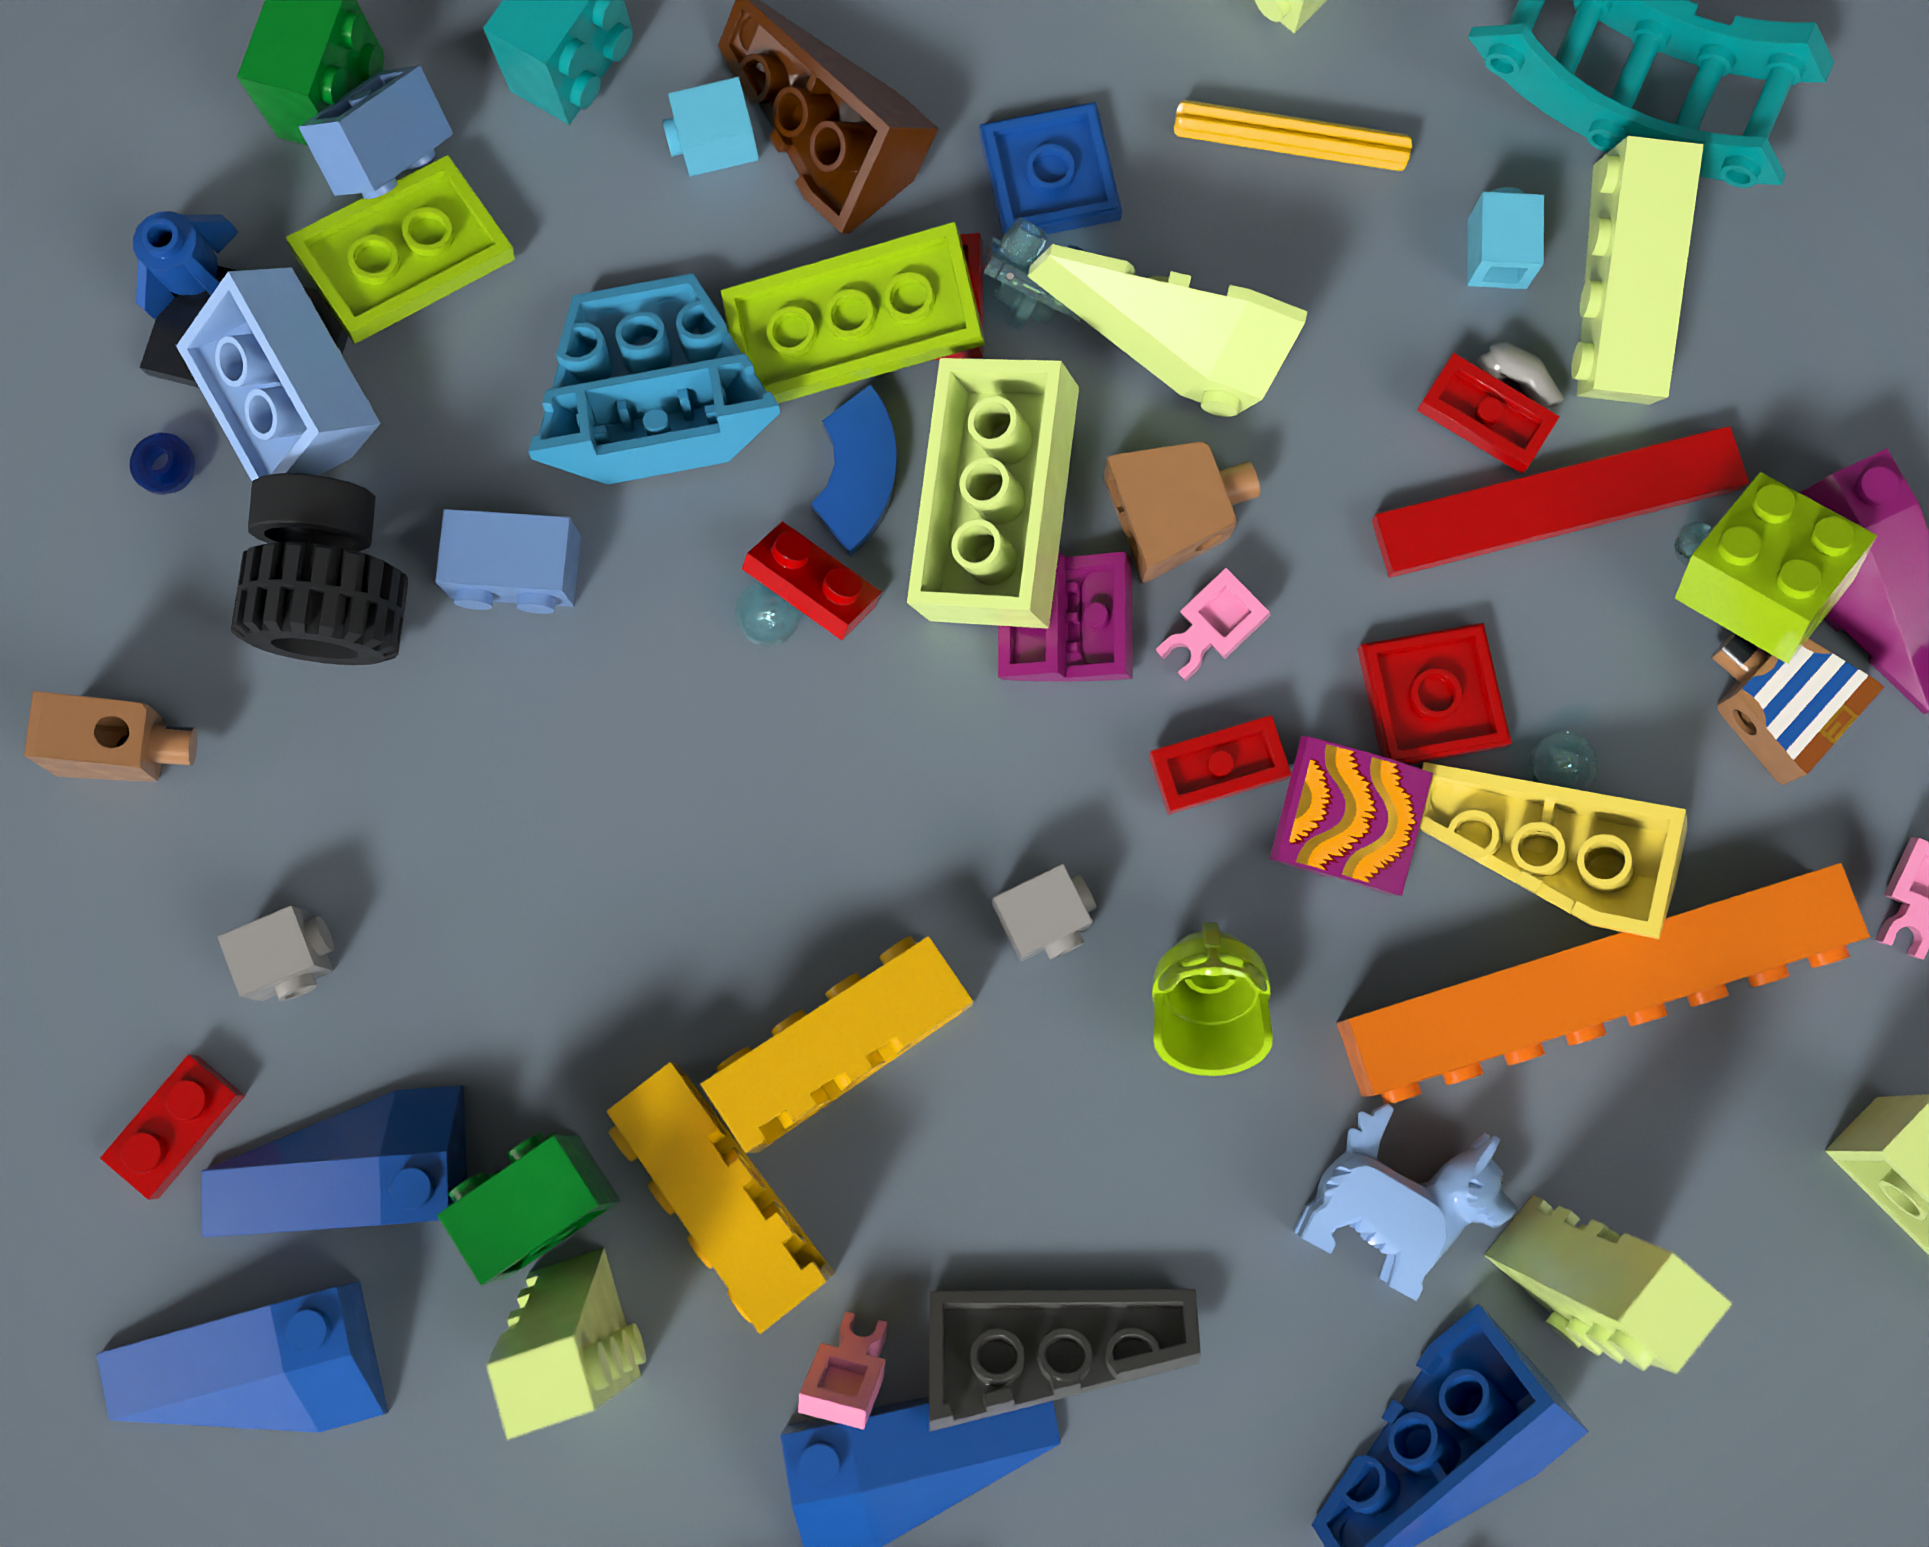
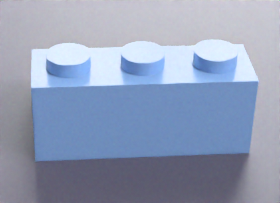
M292 267L228 271L176 345L251 481L263 475L278 473L319 476L351 459L381 424Z

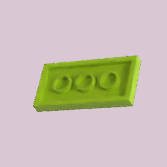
M955 222L720 290L730 336L741 353L747 355L753 364L754 373L765 390L771 392L777 403L986 345L960 232Z

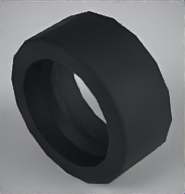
M295 473L263 475L252 481L248 533L258 540L267 543L307 542L331 545L359 552L371 546L376 496L362 486L331 477Z

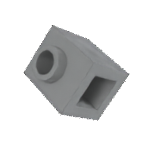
M1064 864L993 897L992 906L1020 962L1044 950L1049 959L1052 960L1084 944L1085 942L1080 933L1089 929L1092 920L1088 912L1096 909L1093 896L1083 877L1077 874L1070 878Z
M292 905L217 936L239 997L264 1001L277 995L279 1001L290 1000L316 989L317 983L315 979L334 971L327 954L334 951L333 939L327 925L320 916L313 917L312 912Z

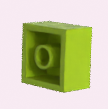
M1760 472L1694 551L1675 599L1789 664L1854 581L1878 535Z

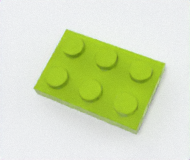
M448 155L397 180V186L386 194L373 199L362 198L286 237L290 251L353 344L366 339L515 260L512 245Z

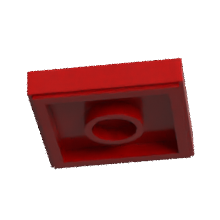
M1484 622L1361 644L1357 649L1382 757L1411 765L1506 748L1512 744Z

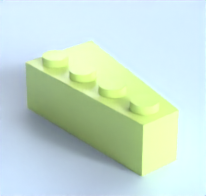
M1532 1195L1484 1256L1551 1313L1545 1321L1546 1324L1573 1347L1579 1349L1583 1345L1598 1356L1604 1352L1619 1363L1626 1359L1643 1371L1649 1365L1678 1373L1732 1303L1673 1252L1626 1233L1620 1236L1605 1224L1593 1219L1588 1225L1581 1224L1579 1228L1575 1227L1580 1218L1574 1212L1558 1206L1554 1211L1544 1199Z

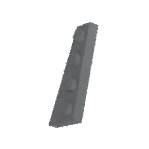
M1196 1289L930 1291V1432L1199 1364L1201 1347Z

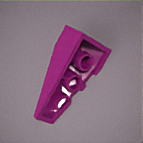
M1886 448L1829 475L1799 493L1878 535L1854 581L1829 611L1824 620L1836 632L1843 629L1869 654V663L1923 714L1929 712V530L1919 502L1889 450Z

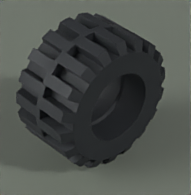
M273 542L250 547L242 554L231 631L238 638L253 647L299 660L336 665H371L392 660L399 654L408 577L401 570L377 557L331 545L307 542Z

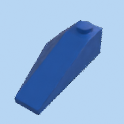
M464 1086L395 1090L202 1170V1238L440 1221L437 1214L454 1203L449 1193L467 1180Z
M929 1397L873 1407L864 1430L822 1418H814L788 1423L780 1434L791 1505L803 1547H883L1061 1444L1053 1401L930 1432Z

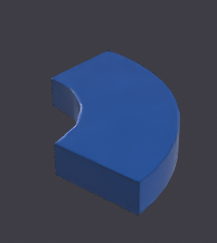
M871 384L822 420L823 428L833 445L835 464L826 488L811 503L815 514L850 556L868 541L882 522L893 496L892 492L897 472V450L893 426L880 396Z

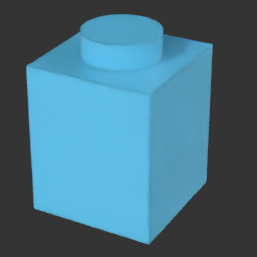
M739 77L668 93L673 118L664 119L662 122L671 156L684 155L689 177L759 160Z
M1513 187L1498 188L1491 192L1483 191L1468 217L1467 286L1527 289L1544 264V195L1524 194L1522 190Z

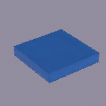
M1096 102L979 124L980 141L1004 243L1121 220L1122 207Z

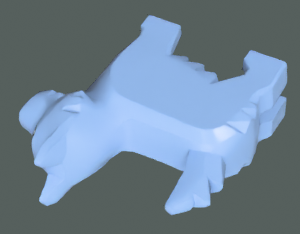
M1386 1103L1372 1110L1371 1114L1365 1111L1358 1112V1129L1354 1127L1348 1129L1346 1152L1324 1171L1318 1185L1316 1199L1304 1207L1293 1231L1300 1238L1331 1254L1336 1245L1333 1235L1334 1231L1337 1228L1349 1225L1356 1232L1361 1233L1360 1237L1370 1245L1379 1249L1381 1253L1386 1254L1378 1278L1385 1281L1389 1287L1417 1301L1423 1290L1422 1281L1425 1275L1456 1241L1466 1226L1472 1222L1483 1223L1491 1228H1496L1508 1221L1517 1210L1516 1205L1502 1188L1503 1171L1492 1159L1500 1142V1138L1496 1136L1490 1139V1135L1487 1133L1481 1134L1466 1150L1443 1164L1428 1182L1421 1184L1399 1174L1377 1160L1380 1140L1394 1110L1390 1104Z

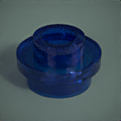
M155 433L142 439L133 449L129 463L130 472L137 484L148 492L159 495L170 494L184 489L190 483L194 475L195 459L190 447L178 436L170 433ZM167 453L168 461L166 465L161 469L152 470L155 460Z

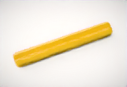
M1190 100L1180 101L1174 123V132L1179 137L1397 171L1404 170L1407 166L1412 148V138L1408 134Z

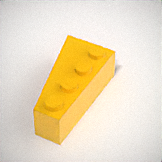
M912 936L899 941L879 957L884 964L863 979L858 972L843 979L825 993L829 1001L809 1014H806L804 1009L792 1014L771 1030L774 1035L772 1038L753 1050L749 1046L739 1050L716 1067L718 1070L716 1074L700 1084L745 1153H759L973 1006V1000L929 936L918 943L914 941Z
M669 1062L606 1111L615 1124L608 1132L616 1146L629 1161L633 1162L637 1158L640 1160L653 1179L647 1183L653 1196L669 1215L676 1212L690 1233L687 1236V1240L695 1253L709 1269H715L728 1288L727 1294L740 1314L749 1323L753 1324L759 1335L835 1274L834 1270L748 1155L743 1151L680 1064Z

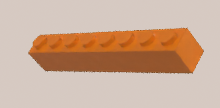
M1838 863L1665 919L1660 939L1621 932L1337 1022L1336 1024L1361 1097L1381 1094L1384 1104H1392L1422 1094L1419 1081L1442 1074L1446 1085L1455 1084L1483 1075L1484 1072L1480 1062L1500 1055H1504L1507 1066L1545 1055L1542 1042L1565 1035L1568 1046L1580 1044L1607 1035L1603 1023L1622 1016H1626L1631 1027L1667 1016L1668 1012L1664 1003L1686 996L1690 1007L1727 997L1729 993L1725 984L1747 977L1751 988L1789 977L1790 974L1786 964L1807 958L1811 968H1816L1849 958L1851 955L1847 945L1870 938L1842 863Z

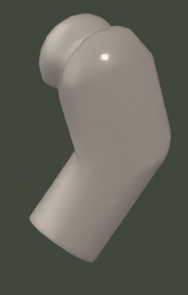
M1501 342L1491 345L1490 352L1481 355L1476 361L1478 368L1502 381L1505 377H1508L1517 382L1525 396L1550 411L1564 401L1556 384L1538 356L1507 342Z

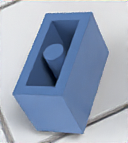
M420 65L379 71L342 96L335 104H330L298 126L334 196L361 193L364 199H373L394 189L398 184L395 179L398 174L404 170L418 168L436 157L434 148L453 135Z
M444 509L435 583L450 599H454L455 605L467 609L488 610L492 608L493 602L517 603L516 607L525 612L550 614L555 612V606L574 607L581 534L570 517Z

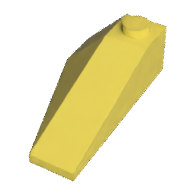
M1427 762L1423 763L1422 770L1433 773L1419 830L1591 926L1660 939L1675 889L1687 833L1686 809Z

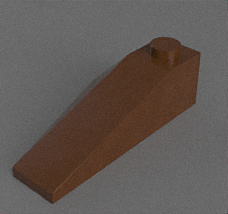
M735 0L718 47L735 77H739L742 90L749 102L759 103L774 130L769 137L778 152H786L800 176L795 183L804 199L841 234H850L915 180L939 128L901 94L762 1Z

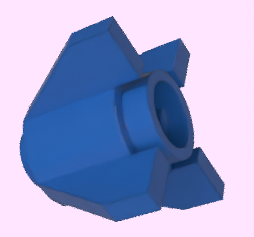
M163 211L146 217L135 228L136 231L133 236V250L138 259L136 303L155 320L175 299L171 292L179 295H197L207 291L211 296L220 284L215 279L218 269L215 252L218 254L239 233L237 229L222 214L182 215L172 211Z

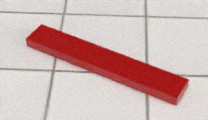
M1727 426L1375 514L1371 521L1388 577L1392 578L1739 491L1749 484V480L1731 427Z

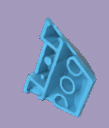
M691 273L573 295L556 353L559 364L552 388L545 391L542 401L545 413L538 436H532L528 453L532 460L609 485L727 463L781 412L779 404L771 392L765 390L754 373L753 364L745 353H741L728 333L725 321L695 275Z

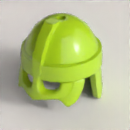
M1214 922L1202 923L1201 931L1185 936L1161 957L1154 972L1152 998L1154 1002V1047L1163 1061L1187 1073L1203 1076H1223L1247 1070L1266 1057L1272 1047L1273 1034L1269 1009L1270 982L1262 958L1235 936L1219 931L1218 923Z

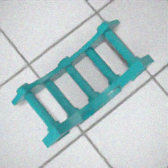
M1519 0L1508 25L1471 28L1468 39L1484 59L1488 70L1500 76L1515 91L1542 112L1586 137L1589 144L1594 148L1609 152L1627 136L1704 144L1699 177L1725 181L1727 184L1738 188H1749L1755 184L1782 185L1786 173L1768 141L1790 87L1797 83H1826L1834 65V60L1816 22L1766 21L1735 15L1732 24L1728 25L1697 16L1699 4L1689 0H1572L1576 12L1555 58L1531 32L1546 0ZM1598 20L1630 38L1634 44L1610 98L1574 75ZM1657 52L1694 64L1698 68L1675 124L1632 109ZM1728 74L1766 80L1742 136L1699 130L1721 77Z

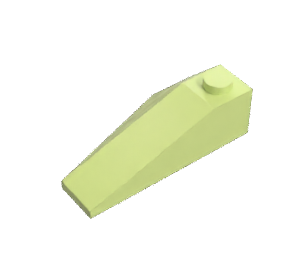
M1052 244L1030 265L1028 277L1178 394L1200 402L1201 408L1204 411L1222 417L1236 416L1263 400L1303 328L1308 312L1254 290L1229 285L1227 296L1192 289L1189 287L1190 275L1170 271L1169 277L1152 276L1144 278L1136 276L1134 266L1128 261Z

